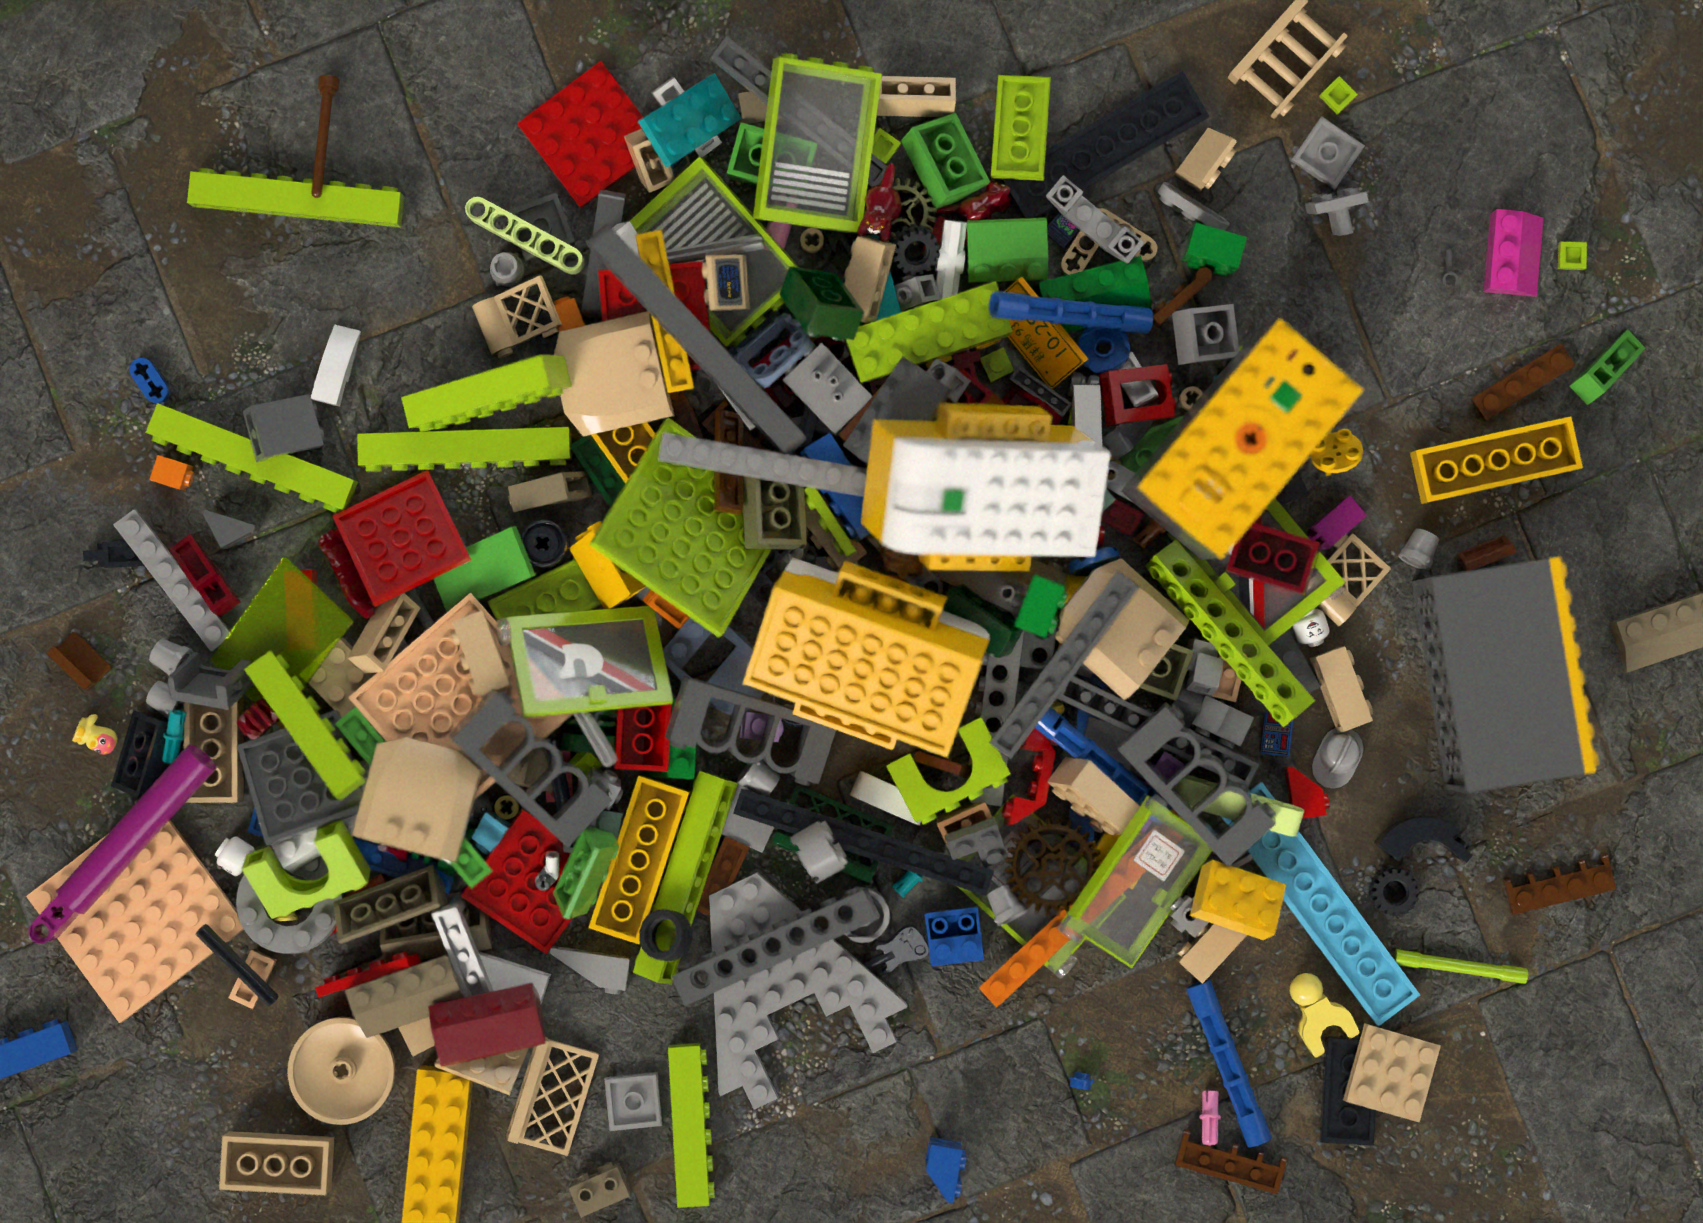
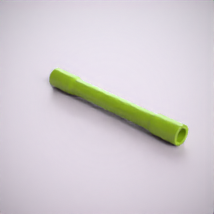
M1396 949L1394 953V960L1400 966L1457 972L1526 984L1528 979V968L1445 958Z

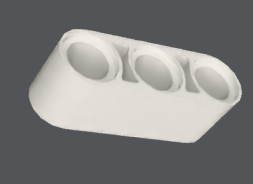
M863 771L859 772L851 790V796L920 826L921 820L915 823L897 786Z

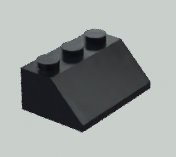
M133 710L112 780V787L134 797L141 798L171 765L170 763L163 762L166 741L163 735L167 731L169 720Z

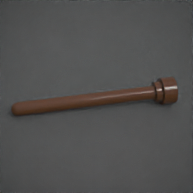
M321 75L318 78L317 88L320 90L322 100L311 191L314 198H320L322 195L332 97L339 91L340 80L331 75Z

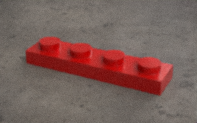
M406 951L391 956L392 962L385 964L384 959L368 964L369 970L362 971V968L358 967L346 971L347 977L340 979L338 974L323 979L324 985L315 987L317 996L319 998L421 963L418 953L408 956Z

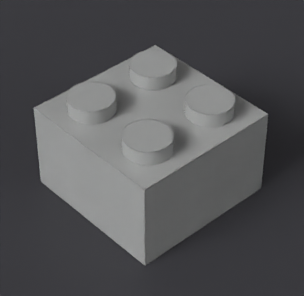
M1233 304L1191 308L1172 313L1178 365L1229 359L1235 357L1239 352Z

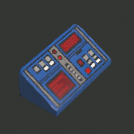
M1265 707L1260 753L1289 757L1293 720L1283 728Z

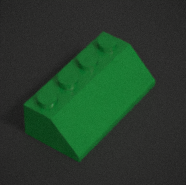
M1141 256L1132 258L1128 264L1119 261L1039 282L1037 285L1039 297L1043 298L1055 297L1061 300L1091 301L1097 304L1115 306L1128 305L1146 307L1152 310L1148 280ZM1060 323L1067 333L1086 328L1081 325Z

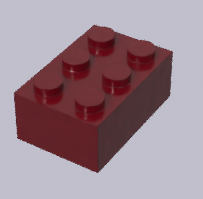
M1252 522L1234 543L1226 571L1306 596L1322 545L1313 540Z

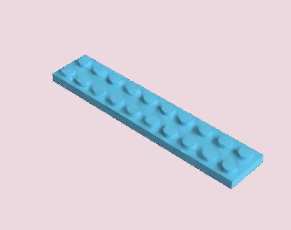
M1263 782L1258 783L1249 790L1250 793L1274 799ZM1222 817L1227 825L1234 821L1232 819ZM1269 830L1247 850L1266 878L1286 884L1283 901L1376 1026H1380L1420 996L1419 992L1299 831L1297 836L1293 837Z

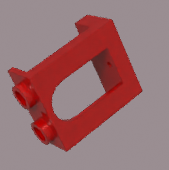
M1167 364L1114 370L1099 375L1107 427L1156 419L1166 420L1175 417L1176 401L1172 397L1171 392L1172 374L1168 371ZM1156 380L1159 405L1124 409L1120 383Z

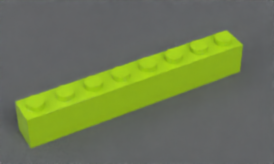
M199 168L198 172L190 171L187 203L192 207L401 227L404 195L398 192V188L382 186V190L371 189V185L356 184L354 188L345 187L346 183L330 181L329 185L323 184L321 197L314 198L311 194L313 179L305 178L303 182H293V178L287 176H277V180L267 179V175L251 173V177H243L240 172L225 171V175L215 174L213 169Z
M158 403L145 432L153 435L151 441L164 446L171 442L178 445L176 450L191 456L194 451L202 455L200 459L213 465H216L217 461L227 464L225 470L240 475L241 471H245L251 474L249 479L265 484V481L268 480L275 483L274 489L287 494H289L290 490L300 493L299 499L312 504L315 499L324 502L323 508L338 513L339 509L345 510L348 508L358 484L355 480L288 454L256 462L250 439Z
M571 428L357 434L358 466L365 467L366 472L382 471V467L392 466V471H407L408 466H418V470H434V465H445V469H461L460 464H471V468H487V463H497L499 468L513 467V462H524V467L540 466V462L550 461V466H564L566 461H572V449L570 448L572 436Z
M699 771L698 776L694 780L693 791L685 807V815L681 827L677 831L673 852L669 856L668 867L660 883V891L656 903L652 907V912L661 909L673 910L683 914L689 920L690 925H692L738 783L711 773ZM671 920L662 921L656 931L658 948L662 951H667L674 944L676 938V928ZM641 947L635 959L633 973L657 983L672 985L673 979L671 976L676 974V968L681 958L675 961L656 960L649 957Z

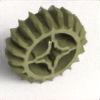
M896 178L895 187L893 188L899 194H907L913 198L901 203V210L902 208L905 210L908 208L906 218L891 219V228L893 229L897 225L910 228V224H915L918 227L911 216V212L917 204H920L923 210V219L920 225H923L932 232L933 228L927 223H936V218L929 216V214H934L937 210L935 207H928V205L932 204V198L924 199L927 195V189H923L919 193V182H916L914 187L911 188L909 187L910 179L907 178L905 180V186H900V179ZM890 231L889 240H891L892 237L896 238L895 233ZM917 241L912 242L913 247L918 245Z

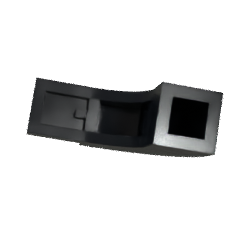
M1425 816L1409 817L1392 824L1374 842L1388 856L1398 862L1414 844L1423 840L1438 842L1464 863H1467L1473 856L1468 851L1470 846L1459 837L1453 838L1459 831L1457 827L1446 821Z

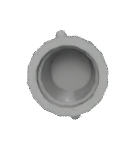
M502 252L493 258L490 265V273L497 286L510 287L522 280L525 273L524 264L518 257V253Z
M1416 528L1398 556L1402 561L1413 567L1430 570L1439 538L1426 530Z
M160 639L153 647L149 660L170 676L193 653V650L186 646H180L168 640Z
M157 681L152 686L146 699L148 705L164 715L166 719H169L170 710L184 711V702L171 700V692L167 683Z
M762 759L755 763H747L739 775L737 783L767 797L777 785L780 775Z
M1010 883L993 890L987 895L995 916L994 922L998 926L1009 923L1028 912L1025 903L1017 900L1018 894L1011 892L1013 886Z

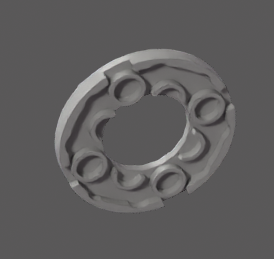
M320 856L293 873L283 868L289 875L301 876L306 880L319 879L329 872L326 862ZM244 874L238 887L236 906L240 923L254 942L276 953L297 954L317 947L332 934L336 928L334 902L343 899L344 895L342 893L334 899L327 898L317 902L308 918L298 925L282 926L269 918L265 907Z

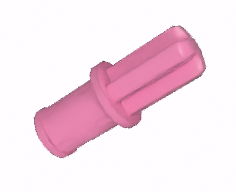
M1202 1091V1115H1200V1119H1202V1142L1206 1145L1218 1143V1120L1221 1119V1116L1218 1115L1219 1092L1208 1091V1093L1207 1091Z

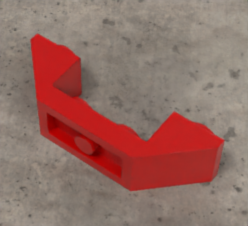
M1036 728L1032 730L1020 746L1021 749L1038 752L1032 764V770L1035 771L1034 779L1030 781L1027 789V796L1030 799L1013 797L1004 803L1002 817L1005 818L1003 825L1006 826L1016 824L1046 804L1049 789L1047 781L1052 774L1056 752L1046 736Z

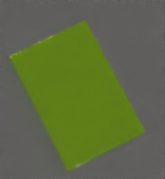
M283 557L213 655L211 661L219 669L231 671L242 659L254 663L271 650L276 656L281 654L290 666L286 669L291 677L296 675L304 687H306L351 626L353 620L287 557ZM255 684L245 693L254 703L264 697Z

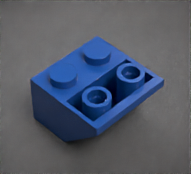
M978 907L925 913L931 967L984 960Z
M929 1137L925 1160L926 1172L947 1202L953 1203L954 1197H959L962 1181L961 1176H958L959 1170H964L966 1150H962L961 1142Z

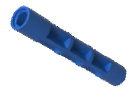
M994 291L989 300V313L993 318L1081 325L1086 328L1100 327L1142 334L1149 333L1153 324L1152 310L1146 307L1097 304L1091 301L1079 302L1061 300L1055 297L1043 298Z
M1052 707L1047 710L1035 726L1039 732L1048 739H1052L1074 758L1090 760L1139 806L1149 796L1169 811L1172 810L1173 807L1158 791L1136 777L1121 762L1116 761L1097 746L1092 739L1087 738L1068 723ZM1153 815L1149 816V819H1151L1157 825L1161 823V821Z
M1206 979L1203 984L1200 981L1186 987V991L1208 1040L1210 1052L1213 1053L1223 1079L1222 1083L1228 1091L1237 1114L1236 1118L1247 1147L1261 1145L1271 1140L1272 1136L1249 1084L1248 1074L1245 1073L1235 1048V1041L1231 1038L1222 1015V1008L1210 979Z

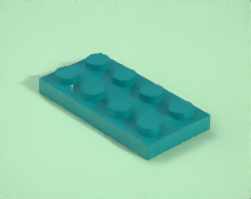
M713 73L645 116L638 123L664 166L668 167L742 118L716 74Z

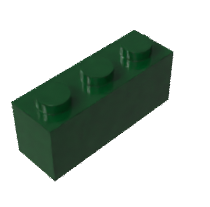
M965 584L951 587L946 595L947 599L942 611L970 620L984 628L990 638L986 648V652L989 655L1001 658L1011 654L1024 629L1016 627L1014 619L983 599Z

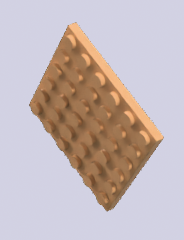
M469 593L391 660L385 671L377 672L348 698L386 742L410 738L460 751L482 771L475 795L476 799L496 781L448 736L482 700L479 694H473L468 680L473 678L470 670H464L459 655L464 653L461 645L456 646L450 632L454 630L452 621L481 610L484 612L513 688L505 692L514 700L511 705L516 709L515 713L521 716L523 714L510 650L511 639L478 600ZM528 658L535 701L563 698ZM573 713L525 717V719L532 726L535 737L546 738L571 717ZM516 721L505 723L479 750L499 767L523 741L525 736L523 724Z
M169 820L85 914H79L57 939L117 1021L122 1023L213 954L196 936V931L202 925L207 924L226 943L244 929L238 918L237 909L171 820ZM106 836L26 896L39 915L57 896L59 887Z

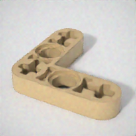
M1104 208L1099 209L1121 228L1125 226L1132 233L1140 237L1145 244L1148 243L1150 245L1149 250L1152 252L1151 254L1146 253L1143 256L1140 254V249L1134 257L1141 256L1143 262L1152 260L1157 253V244L1152 238ZM1082 231L1079 232L1061 261L1060 269L1065 276L1083 271L1099 247L1094 242L1092 249H1082L1079 245V240L1083 236H1087ZM1073 248L1079 254L1087 256L1086 260L1082 256L1078 260L1077 266L1079 270H1067L1068 264L1065 262L1067 260L1072 261L1077 254L1072 252Z

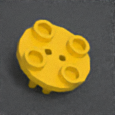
M1340 429L1337 432L1326 434L1310 453L1314 466L1324 471L1326 476H1329L1332 473L1346 472L1354 468L1362 460L1364 452L1362 442L1352 435L1350 430Z

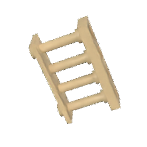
M1295 0L1227 77L1234 84L1240 79L1244 82L1247 80L1277 107L1271 114L1273 119L1279 114L1284 117L1294 104L1291 100L1331 55L1336 58L1346 47L1343 42L1348 36L1345 33L1336 41L1306 14L1307 11L1304 7L1308 0ZM1292 20L1295 23H1301L1329 48L1320 60L1288 33L1289 30L1286 27ZM1275 40L1278 43L1280 41L1283 42L1312 68L1302 80L1271 53L1272 50L1269 46ZM1257 60L1265 61L1294 87L1285 99L1253 72L1254 69L1251 66Z

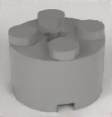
M817 821L790 837L793 845L797 844L800 850L797 854L810 876L815 878L816 883L845 868V864L848 863L839 843L833 844V832L826 821L821 823Z
M859 887V888H860V891H861V890H863V889H865V888H867V887ZM868 888V891L880 918L844 934L855 942L865 943L875 940L883 934L889 924L888 904L879 892ZM842 905L841 915L846 919H851L853 916L852 908L848 905Z

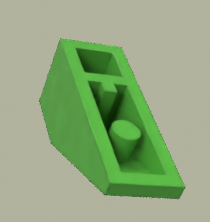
M1627 329L1569 387L1587 405L1605 393L1646 348Z

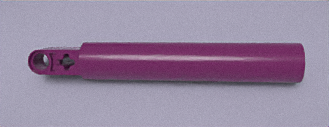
M191 744L181 752L59 887L57 896L29 927V937L33 942L43 944L57 939L79 914H85L216 769L215 763L205 752ZM43 924L48 927V936H45L42 932Z

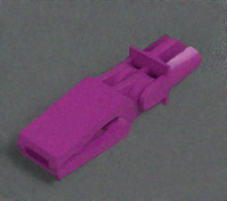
M1349 495L1308 529L1310 533L1307 537L1313 541L1317 540L1322 545L1320 551L1323 548L1329 549L1363 520L1367 514Z

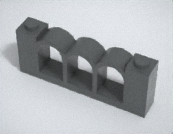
M684 676L665 737L671 741L670 745L686 750L687 746L695 748L697 743L701 748L713 753H719L728 749L733 756L745 763H755L763 759L773 770L779 773H789L795 777V782L809 786L810 782L816 784L820 782L836 729L792 714L794 708ZM714 697L734 703L731 718L723 738L715 743H705L701 737V727L710 698ZM746 707L769 714L758 748L751 753H739L736 747V737ZM780 718L804 724L793 757L788 762L782 764L774 763L770 752Z
M492 689L448 736L560 841L569 847L612 801L607 795L610 790L600 780L594 783L590 778L587 779L583 772L572 763L562 762L556 747L545 738L535 737L530 723L523 716L515 713L516 709L511 705L514 700L503 690L498 693ZM511 721L520 722L525 729L524 739L498 767L479 749L505 723ZM539 746L550 749L552 755L551 764L526 792L507 776L531 749ZM563 772L575 773L578 777L577 790L553 816L549 815L534 801L557 775Z
M1166 702L1119 744L1118 750L1222 861L1229 866L1276 825V818L1274 817L1276 812L1268 803L1262 804L1258 799L1252 804L1251 794L1247 787L1239 782L1227 781L1226 768L1222 761L1214 755L1201 754V744L1198 736L1189 728L1184 727V720L1182 719L1184 714L1177 706L1173 705L1170 707ZM1173 737L1187 738L1194 745L1195 753L1186 764L1166 780L1150 763L1148 758ZM1201 764L1212 765L1220 773V782L1192 807L1173 786L1196 766ZM1232 791L1240 794L1246 801L1245 810L1217 834L1199 813L1225 792Z

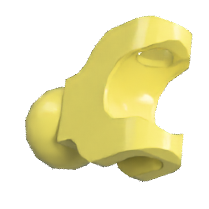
M1303 973L1297 975L1292 980L1290 985L1291 998L1295 1003L1299 1004L1302 1011L1298 1032L1314 1057L1321 1056L1325 1051L1321 1035L1322 1031L1328 1026H1340L1349 1038L1359 1035L1358 1027L1351 1013L1339 1003L1330 1002L1323 994L1322 982L1317 976Z

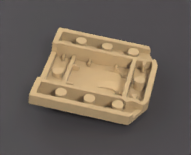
M648 311L559 332L554 356L565 357L572 385L570 388L563 389L564 394L560 396L565 415L582 436L674 416L670 393L667 394L652 318Z
M1121 558L1093 570L1061 609L1059 617L1061 619L1060 626L1055 638L1061 644L1064 643L1117 570L1139 585V589L1083 662L1125 700L1145 681L1186 629L1189 619Z
M410 738L379 743L376 746L352 836L457 863L482 771L457 750Z

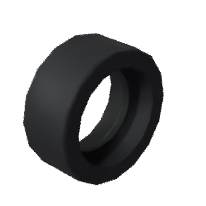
M667 909L655 910L648 914L639 930V941L642 950L649 957L661 961H675L683 957L692 941V928L689 920L683 914ZM671 920L676 928V938L669 950L662 951L656 943V931L662 921Z

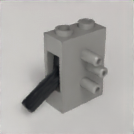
M819 343L817 346L814 344L803 355L805 358L800 363H794L784 372L786 376L782 379L805 404L798 428L806 437V440L800 445L808 447L811 444L818 419L835 434L872 398V395L822 343Z

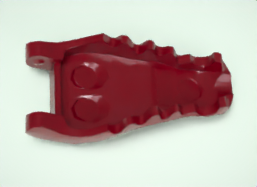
M332 529L321 535L318 545L329 559L346 600L359 614L369 619L375 614L372 608L374 604L339 530Z

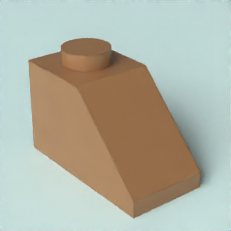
M983 801L955 808L938 816L936 821L946 843L944 835L993 817L986 802Z

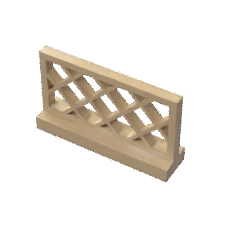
M545 1037L546 1044L533 1047L506 1138L509 1142L517 1144L519 1142L568 1156L599 1053ZM552 1047L562 1049L567 1059L553 1066L549 1059ZM567 1051L572 1052V1053H576V1054H574V1055H572V1056L570 1057ZM581 1055L590 1057L589 1068L578 1073L572 1060ZM548 1061L550 1068L545 1070ZM570 1062L576 1075L562 1082L556 1069ZM553 1071L559 1084L545 1091L541 1084L542 1078ZM586 1074L585 1081L583 1082L581 1076ZM579 1079L583 1086L581 1093L570 1098L564 1086ZM540 1087L543 1093L537 1096ZM562 1087L568 1100L554 1107L548 1095ZM545 1097L551 1110L537 1116L533 1109L534 1103ZM576 1100H578L577 1107H575L573 1103ZM571 1104L575 1112L574 1116L569 1121L562 1123L556 1111ZM531 1113H532L535 1118L532 1119L531 1121H529L530 1116H531ZM554 1113L560 1126L546 1133L540 1120ZM537 1122L543 1135L536 1139L524 1137L527 1127ZM571 1125L569 1132H567L565 1127ZM563 1129L567 1137L564 1148L553 1145L549 1136ZM546 1138L548 1143H544L541 1141Z

